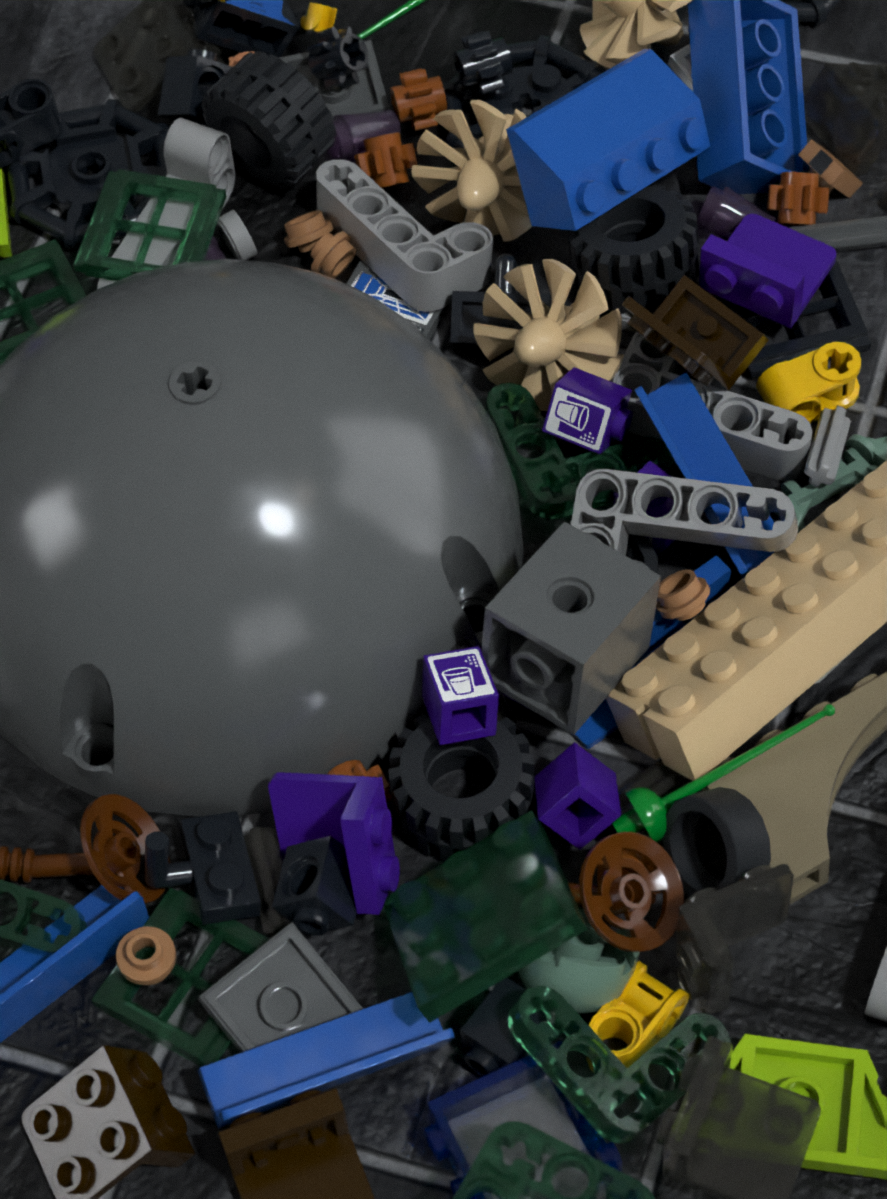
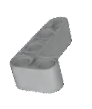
M178 118L173 122L164 143L167 175L104 267L97 289L139 272L190 260L228 202L234 188L235 168L228 134L183 118Z
M334 159L319 166L316 171L317 210L322 211L325 220H331L333 225L332 232L335 235L344 231L351 237L349 243L357 249L356 255L409 306L423 312L436 311L452 304L453 291L476 292L489 284L492 271L493 236L487 227L474 222H464L433 236L356 164L343 159Z
M638 332L634 334L624 354L623 362L613 378V383L632 390L627 409L633 411V417L628 432L664 443L634 389L642 386L646 394H649L680 376L678 375L679 363L656 349ZM691 379L742 469L779 481L796 480L803 476L812 439L811 424L804 416L709 385L706 387L701 382Z
M597 469L587 473L581 479L576 490L571 520L573 527L584 533L596 536L602 543L625 556L629 534L776 552L789 547L798 533V520L790 498L783 492L768 488L611 469ZM604 490H612L619 494L618 500L612 508L604 511L592 508L593 499L598 493ZM658 497H668L674 501L672 510L663 517L654 518L646 514L648 504ZM720 503L730 508L728 517L719 524L710 525L701 520L703 511L712 504ZM742 507H746L749 517L744 516L745 528H741L743 525ZM770 512H779L781 521H775L772 530H764L761 521L768 520Z

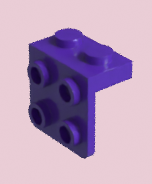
M748 214L742 219L728 241L711 234L702 246L699 286L707 292L792 328L835 264L836 250L832 246L760 215Z
M275 773L268 784V790L282 861H284L287 846L332 836L345 846L357 913L380 915L389 891L394 892L397 889L400 875L399 860L395 856L391 833L392 818L390 810L387 809L382 777Z

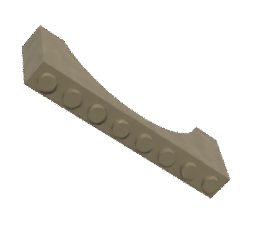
M887 672L880 676L871 674L864 677L853 686L849 694L832 703L835 707L834 715L823 717L702 789V792L717 787L735 789L751 800L762 816L770 838L771 862L767 878L761 886L779 911L828 882L830 855L827 829L829 817L845 777L870 744L887 730ZM825 701L814 706L805 714L802 721L822 711L825 705L831 703ZM777 729L767 733L756 743L755 747L782 733L783 730ZM728 757V758H726L724 761H722V762H721L718 766H716L714 769H716L717 767H719V766H721V765L727 763L728 761H730V760H732V759H734V758H733V757Z

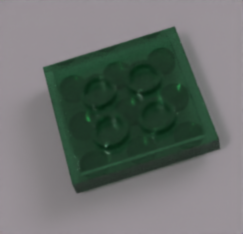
M532 810L516 820L501 825L493 834L468 849L454 853L444 863L416 880L404 883L394 893L387 896L384 903V908L417 1007L429 1023L587 930V926L543 825Z

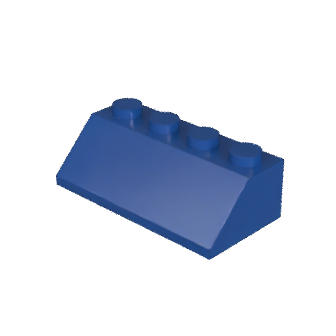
M693 0L689 2L688 32L690 36L693 93L700 99L711 146L697 155L698 181L732 195L768 193L769 185H780L781 172L807 173L809 165L798 155L807 145L797 9L779 0Z
M652 49L639 51L506 129L531 226L577 231L711 147L700 99Z

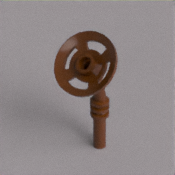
M117 794L103 795L87 806L81 820L80 834L84 853L35 855L34 849L27 848L25 854H22V850L19 847H14L11 853L7 846H1L0 880L4 881L7 875H9L11 882H17L19 877H22L24 883H30L32 878L95 875L101 885L117 899L122 901L131 893L137 891L143 897L145 904H148L159 898L166 888L154 889L148 886L147 883L144 886L136 878V875L140 869V858L145 856V839L147 835L152 832H160L150 815L133 800ZM113 814L128 822L137 832L138 836L136 837L123 823L112 820ZM95 820L98 832L94 837L92 849L91 828Z
M635 832L612 834L597 842L588 852L583 862L579 884L556 882L552 880V876L549 874H543L540 877L538 872L532 871L527 874V871L523 869H518L513 874L457 862L451 865L448 875L450 885L508 896L513 904L519 905L523 901L525 906L532 907L536 904L538 909L540 906L548 904L572 905L583 908L588 921L597 934L613 947L627 952L649 951L664 944L676 931L682 917L684 905L681 877L672 858L657 842ZM622 850H629L640 855L652 866L653 870L649 872L638 861L622 858ZM602 859L606 871L602 874L598 885H592L595 868ZM622 869H626L632 873L622 876ZM662 891L663 905L661 915L654 928H652L643 918L651 906V892ZM624 913L626 920L620 919L615 915ZM601 917L617 929L629 930L632 937L616 933L604 923Z

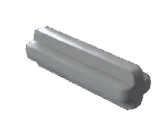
M837 406L834 410L824 408L820 413L804 469L805 474L810 477L809 484L814 487H818L821 483L831 485L835 481L851 420L845 416L847 410L842 406Z

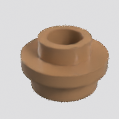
M321 210L308 212L284 224L287 232L284 241L287 247L298 246L301 253L311 251L325 234L333 230L331 220L324 219Z
M344 231L337 233L335 236L331 233L325 234L310 253V256L314 259L311 270L334 279L339 276L350 264L357 251L349 243L351 237Z
M692 570L675 572L660 582L656 608L662 618H676L679 621L688 620L703 610L705 601L710 594V587L704 578L697 577Z
M149 926L140 927L130 931L121 939L116 950V962L121 974L130 982L139 985H154L165 979L172 971L176 962V949L171 937L163 930ZM152 947L156 950L149 959L140 960L135 957L136 953L143 948Z

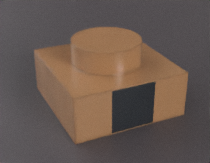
M812 139L798 154L811 167L807 173L819 174L818 187L829 188V193L835 188L850 198L863 184L831 152Z

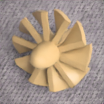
M593 0V20L582 24L580 27V33L587 48L583 52L590 59L595 60L606 70H609L639 51L651 49V43L655 42L664 46L676 45L683 37L684 32L683 25L675 10L693 0Z
M471 100L470 104L483 133L482 137L476 139L472 136L462 110L451 109L439 112L433 120L457 136L462 141L465 149L449 146L427 129L421 135L417 143V154L443 156L457 165L452 168L412 166V177L427 193L433 192L451 180L457 181V187L425 206L432 215L445 220L482 224L490 230L492 236L500 234L503 242L518 238L532 226L506 129L525 119V114L517 109L514 115L503 114L484 101Z
M554 259L542 260L551 295V308L540 298L533 265H521L510 270L503 277L529 301L532 313L523 311L493 283L484 295L483 316L514 320L523 328L519 330L475 323L473 328L474 337L489 361L514 347V352L484 368L483 372L492 383L516 395L517 398L514 404L526 410L548 411L555 383L573 367L612 381L624 358V354H618L622 332V316L619 308L599 319L600 314L609 308L599 282L588 271L584 275L574 303L570 306H565L576 273L565 264Z

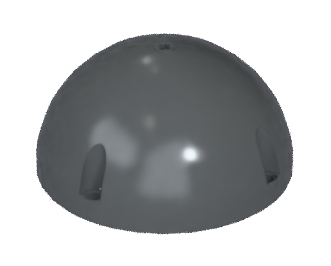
M217 259L181 262L139 272L93 291L49 318L16 347L0 365V735L45 772L92 796L99 798L107 794H117L133 800L148 812L198 817L237 811L238 815L273 812L268 784L272 776L277 772L327 774L337 765L349 760L361 761L366 771L375 765H379L383 772L390 768L389 758L392 747L399 748L398 736L404 728L414 731V719L423 713L430 719L422 698L423 655L480 646L481 649L483 631L475 633L473 628H483L485 607L523 566L524 550L517 486L496 426L460 370L413 323L376 298L326 275L271 262ZM103 723L111 724V725H113L114 727L108 726V725L103 724ZM100 758H112L104 765H92L94 761Z

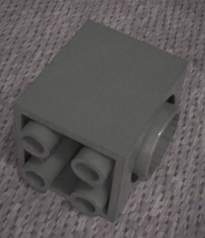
M564 521L485 607L481 651L496 689L575 735L622 680L624 674L635 665L649 648L661 575L650 570L644 563L632 560L605 545L596 536L584 533Z

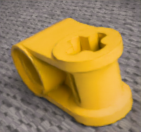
M845 342L827 343L797 358L779 362L769 367L758 378L756 388L765 403L796 412L804 416L811 424L819 419L820 413L824 408L834 410L837 406H842L848 409L855 404L859 398L860 385L856 377L860 373L861 357L852 345ZM829 357H831L830 369H828ZM843 385H845V395H844V396H842V393H843Z
M637 961L635 971L621 996L617 1000L615 998L603 1005L590 1021L587 1043V1063L590 1070L597 1077L606 1081L619 1082L628 1079L636 1072L658 1041L665 1037L679 1020L688 1003L689 993L683 989L672 990L647 973V965ZM609 1038H618L625 1041L629 1046L625 1049L614 1051L605 1048L601 1042Z

